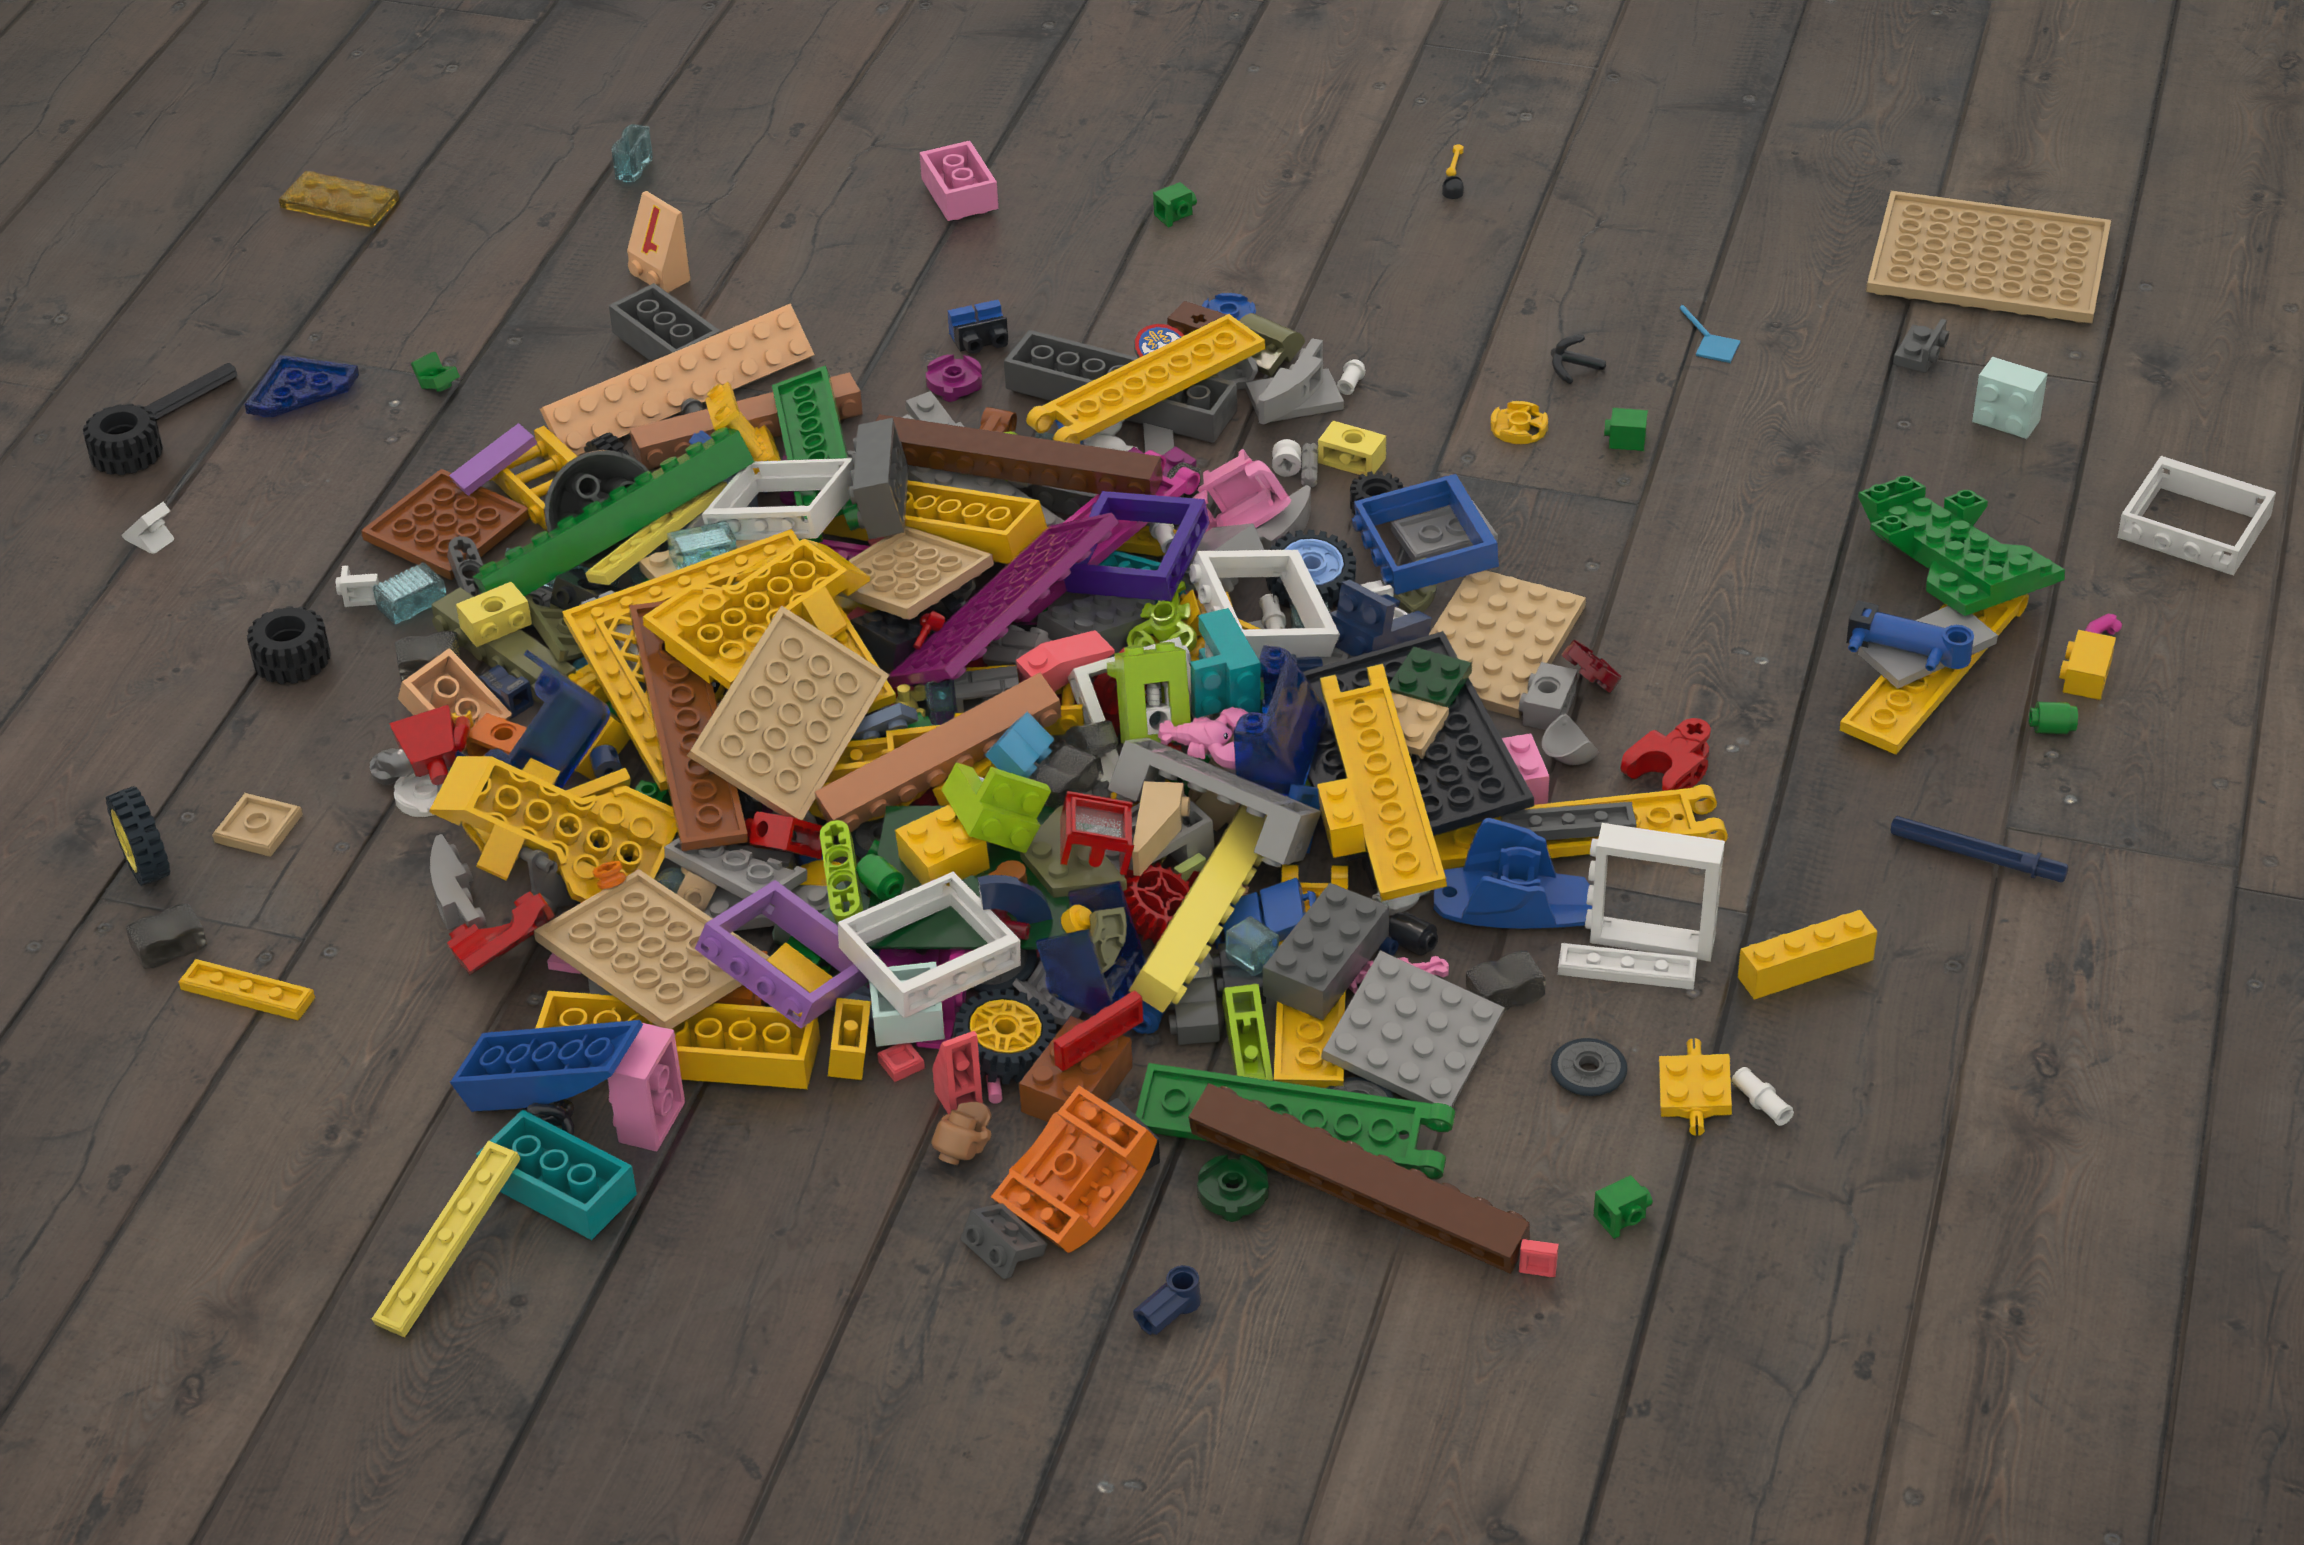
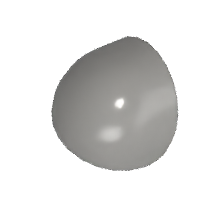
M1563 714L1554 720L1546 729L1542 738L1544 752L1566 765L1585 764L1600 753L1567 714Z

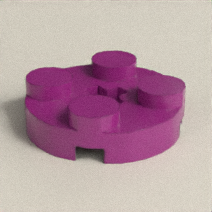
M954 354L944 355L934 359L927 366L926 385L928 389L942 396L945 401H956L959 397L982 388L981 365L970 356L963 355V359H954Z

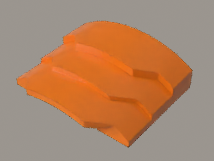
M1078 1085L1059 1111L1053 1113L1034 1144L1009 1169V1174L992 1194L991 1198L999 1204L1003 1203L1019 1219L1040 1232L1052 1243L1070 1253L1100 1232L1123 1207L1144 1175L1153 1155L1157 1139L1148 1129Z

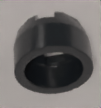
M1457 176L1447 177L1442 185L1443 196L1449 199L1462 197L1464 194L1462 180Z

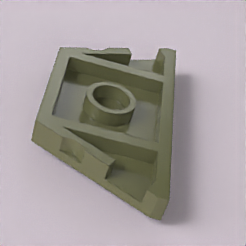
M524 596L528 600L533 625L557 661L564 662L584 656L564 622L562 611L565 610L553 604H550V607L537 605L533 602V596Z
M1063 805L1059 806L1040 826L1027 852H1020L1021 860L1053 898L1071 896L1073 894H1096V888L1116 886L1117 892L1127 889L1125 877L1120 874L1105 854L1099 867H1092L1089 864L1091 848L1089 846L1072 844L1067 865L1060 864V817ZM1076 823V830L1084 831L1082 827L1078 823Z

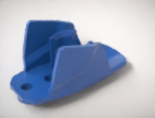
M1485 818L1478 828L1468 850L1464 867L1445 869L1447 887L1434 889L1433 907L1442 918L1475 926L1517 929L1584 926L1587 910L1592 909V905H1587L1590 884L1585 877L1557 874L1555 872L1545 838L1538 836L1530 829L1492 818Z

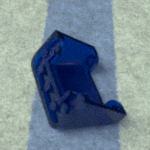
M1263 645L1260 654L1264 680L1263 713L1250 712L1241 716L1237 721L1234 730L1236 775L1284 796H1289L1291 784L1305 785L1325 723V707L1291 653L1281 647Z

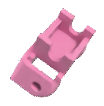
M1244 449L1238 452V457L1212 472H1209V470L1203 472L1204 484L1198 488L1199 493L1193 498L1205 499L1206 504H1208V491L1221 510V513L1214 518L1207 508L1210 524L1206 532L1213 527L1251 523L1257 528L1283 511L1291 502L1290 497L1268 466L1260 460L1252 461Z

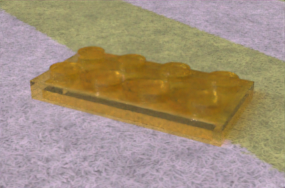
M305 171L279 198L280 208L373 228L400 198L398 190L366 184L361 181L347 180L337 176L319 174L314 171Z

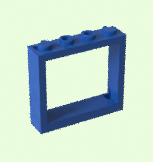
M1456 474L1354 501L1355 516L1351 518L1353 527L1356 532H1361L1365 549L1371 550L1374 566L1381 568V575L1385 585L1390 584L1394 589L1395 595L1499 567L1497 541ZM1450 505L1473 546L1397 566L1375 526Z

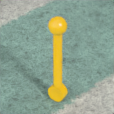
M1457 144L1453 146L1454 156L1451 166L1446 170L1448 177L1456 175L1455 167L1459 154L1463 153L1464 149L1462 145Z

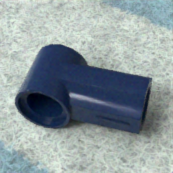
M1186 1265L1176 1266L1168 1272L1166 1283L1133 1310L1134 1318L1142 1330L1149 1335H1157L1180 1314H1188L1197 1310L1201 1303L1198 1272Z

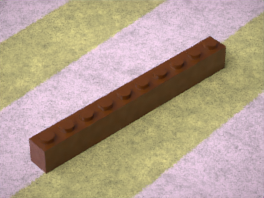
M879 414L876 421L893 418L907 463L911 466L1093 494H1101L1102 491L1156 495L1163 480L1161 456Z
M1208 1083L1188 1117L1193 1135L1239 1155L1249 1156L1266 1167L1507 1273H1512L1520 1258L1522 1239L1530 1240V1224L1522 1215L1514 1211L1505 1212L1493 1207L1488 1200L1482 1197L1472 1198L1461 1193L1452 1184H1440L1433 1181L1417 1169L1412 1168L1408 1170L1396 1165L1391 1158L1385 1155L1376 1156L1366 1152L1355 1142H1343L1336 1139L1325 1129L1320 1127L1311 1128L1300 1123L1296 1117L1290 1114L1283 1113L1281 1115L1274 1112L1258 1100L1249 1101L1244 1099L1228 1087L1221 1086L1219 1088Z

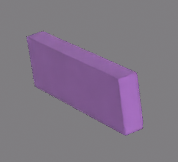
M518 423L449 476L469 496L535 446L537 441L532 434Z

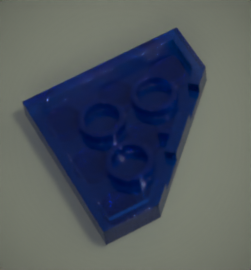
M279 355L245 403L246 413L262 417H276L348 392L359 376L358 366Z

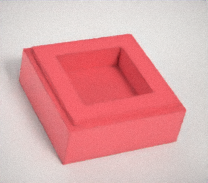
M911 1043L896 1044L877 1053L878 1062L894 1082L925 1069L923 1058Z
M1522 1239L1519 1272L1555 1277L1559 1244Z

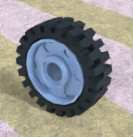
M1308 529L1307 535H1304L1303 531L1299 530L1295 531V537L1288 533L1284 536V540L1279 538L1275 546L1272 545L1270 550L1299 551L1328 611L1332 610L1333 604L1338 607L1341 583L1347 580L1355 582L1356 558L1353 556V550L1351 547L1347 548V543L1344 540L1338 542V536L1334 534L1327 538V532L1320 530L1319 535H1315L1314 530ZM1266 577L1268 590H1271L1273 597L1275 595L1279 597V603L1282 605H1286L1289 602V608L1296 610L1281 578Z

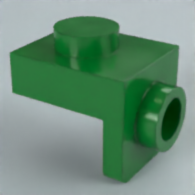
M430 352L411 363L422 389H436L437 392L443 391L452 386L453 380L460 377L455 366H442L436 352Z

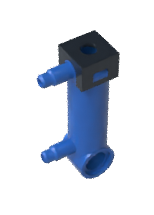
M1860 600L1857 601L1851 613L1846 643H1849L1848 649L1851 652H1857L1860 647L1868 648L1870 642L1928 656L1925 666L1928 671H1934L1939 662L1951 669L1967 667L1971 662L1974 633L1966 626L1950 625L1944 628L1878 612L1879 605Z

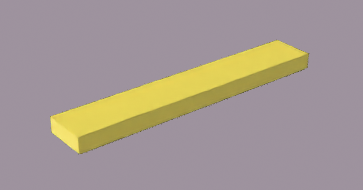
M722 481L646 525L585 573L589 583L610 585L704 512L728 485L727 482Z
M491 1141L487 1142L372 1317L375 1325L404 1338L406 1337L521 1160L518 1152Z

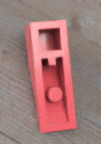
M1096 630L1041 643L1016 659L1019 683L1041 673L1055 692L1069 683L1068 676L1074 668L1107 659L1115 651Z
M972 1031L942 1042L932 1070L934 1092L947 1113L950 1114L951 1110H957L958 1105L961 1103H983L976 1032Z

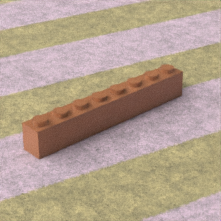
M850 372L830 377L840 420L862 415L861 391ZM773 392L736 401L739 411L754 428L760 429L765 425L773 437L782 435ZM708 409L630 428L632 448L636 459L649 470L661 467L660 463L670 457L676 456L678 458L686 453L685 449L691 445L689 440L694 433H699L702 430L711 436L715 432Z
M1038 673L815 791L818 809L827 823L835 820L843 821L848 825L850 832H852L869 819L884 815L886 806H896L901 802H908L915 798L918 793L942 784L948 778L956 762L972 767L976 762L986 758V752L1027 711L1042 727L1053 725L1062 717L1060 699L1042 674Z

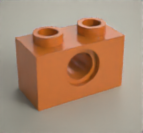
M486 713L470 729L466 743L468 756H492L520 770H523L530 758L538 761L542 756L538 731Z

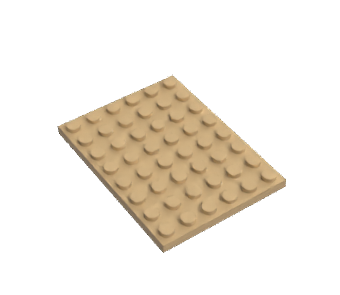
M1891 191L1867 281L1866 292L1877 295L1899 296L1905 299L1927 300L1934 303L1956 304L1962 307L1985 308L1991 311L2014 312L2019 315L2042 316L2048 319L2071 320L2076 323H2093L2111 220Z

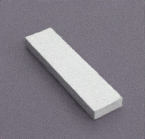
M1562 943L1558 975L1694 990L1697 957Z

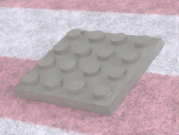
M1379 951L1325 1045L1321 1058L1412 1101L1431 1104L1442 1103L1453 1107L1502 1017L1505 1007L1383 951Z

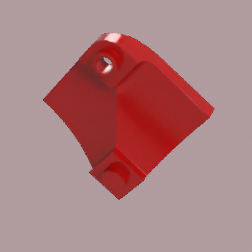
M529 891L515 900L513 903L516 908L512 910V920L508 924L478 929L476 924L468 927L464 923L449 933L451 940L447 942V946L460 965L465 968L469 976L495 958L498 959L534 935V930L555 918L553 911L541 893L533 895Z

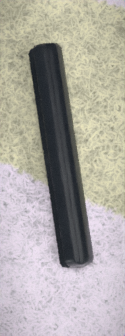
M226 363L145 406V409H150L157 420L236 378V368L231 363Z

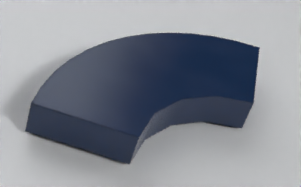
M987 875L977 877L983 910L1000 909L1008 911L1016 917L1018 922L1030 924L1053 919L1048 902L1037 887L1020 882L1018 878L1012 876Z

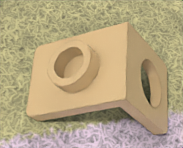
M681 867L680 871L685 877L676 894L702 912H705L718 885Z

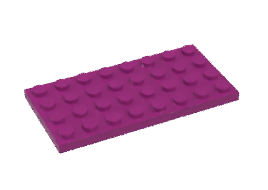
M1113 513L1049 526L944 623L940 631L934 632L925 640L920 650L916 649L889 674L887 681L891 687H898L901 684L912 686L920 683V685H924L932 681L939 683L945 679L953 681L963 675L966 671L965 666L971 660L974 661L983 656L988 650L986 646L992 640L996 641L1002 638L1009 631L1008 625L1026 616L1030 611L1028 607L1034 601L1038 602L1050 593L1049 587L1053 583L1065 579L1071 573L1070 568L1075 563H1080L1091 555L1090 549L1095 544L1104 542L1112 535L1110 530L1119 523Z

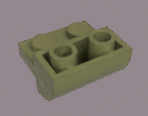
M1254 313L1246 314L1239 320L1265 339V349L1252 355V358L1257 363L1258 371L1272 377L1284 360L1291 362L1306 342L1301 333Z

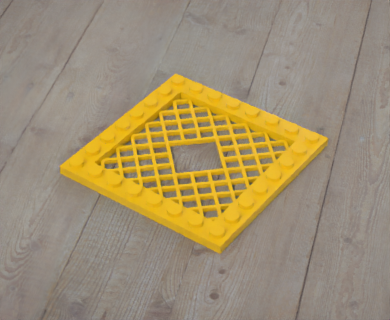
M792 529L562 611L564 622L660 791L668 789L647 690L644 693L638 681L645 683L643 675L639 674L642 669L638 655L627 653L631 644H636L634 631L632 628L630 634L626 635L615 632L620 624L632 626L629 605L667 601L689 585H703V589H722V585H733L739 582L737 576L758 561L782 554L798 543L799 540ZM832 598L847 623V629L833 639L878 667L836 598ZM614 639L625 642L621 650H619ZM626 660L637 663L633 672ZM887 680L867 713L896 703V694ZM720 684L715 693L717 704L725 696L723 693L726 687Z

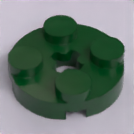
M1228 1155L1217 1156L1205 1163L1199 1171L1197 1183L1198 1198L1206 1209L1221 1215L1224 1220L1229 1222L1238 1221L1242 1216L1258 1210L1268 1199L1269 1186L1266 1170L1258 1161L1249 1156L1240 1155V1159H1228ZM1227 1183L1231 1185L1240 1184L1238 1188L1234 1189L1226 1187Z

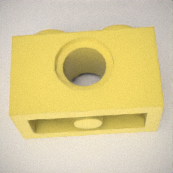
M1332 421L1318 439L1319 464L1367 476V472L1371 471L1374 475L1386 459V435Z
M512 582L456 604L460 628L476 647L532 625L528 600Z

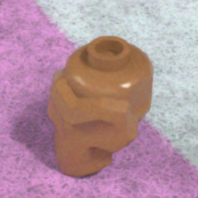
M980 1102L961 1103L958 1105L957 1110H951L950 1114L942 1117V1120L937 1123L931 1144L935 1150L940 1152L938 1157L940 1160L958 1165L960 1160H971L975 1154L982 1153L986 1143L991 1138V1131L988 1130L987 1126L992 1117L990 1109L985 1104Z

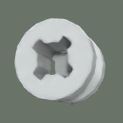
M1290 439L1278 441L1272 450V468L1280 476H1293L1301 468V447L1297 442Z

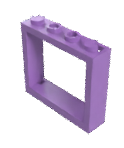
M776 880L705 923L695 950L800 1028L836 1005L837 998H846L869 981L839 948L838 926ZM762 913L841 973L809 993L730 933ZM802 1012L801 1018L796 1014Z

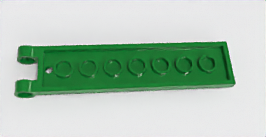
M826 365L772 385L787 460L849 458L831 378ZM821 490L794 491L796 505L809 506ZM849 498L835 517L844 515L851 531L860 528L857 517L858 505L852 504ZM822 534L818 538L807 540L817 543L823 542Z
M1148 1063L1136 1116L1155 1134L1207 1141L1191 1133L1188 1117L1206 1086L1210 1083L1219 1088L1221 1086L1228 1087L1235 1091L1238 1096L1249 1101L1258 1100L1264 1103L1270 1110L1281 1115L1283 1113L1290 1114L1296 1117L1300 1123L1311 1128H1323L1332 1137L1343 1142H1355L1364 1151L1373 1155H1385L1391 1158L1396 1165L1408 1170L1412 1168L1423 1172L1429 1179L1443 1177L1446 1157L1438 1151L1417 1150L1416 1148L1421 1125H1425L1430 1130L1436 1132H1449L1452 1130L1456 1112L1449 1105ZM1400 1135H1409V1137L1404 1140L1399 1138Z

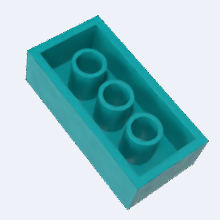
M523 1109L490 1140L495 1144L518 1152L521 1160L500 1192L590 1240L637 1195L632 1165ZM483 1148L476 1153V1157L479 1156Z

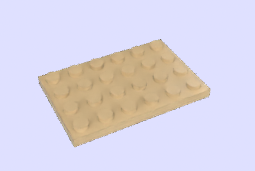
M1484 570L1465 576L1429 635L1444 631L1458 659L1472 662V673L1469 679L1487 710L1520 718L1523 712L1519 711V702L1522 693H1528V681L1531 673L1536 674L1541 662L1552 664L1586 605V597Z
M780 606L687 756L778 814L803 820L816 798L815 791L823 787L889 677V674L788 609Z
M640 869L626 876V880L618 886L602 890L534 930L536 942L658 1027L672 1029L742 986L740 982L695 950L705 923L713 918ZM734 932L730 933L765 960L770 957Z

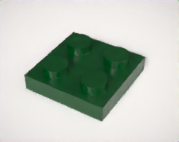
M1413 647L1389 683L1390 691L1449 708L1472 673V662Z

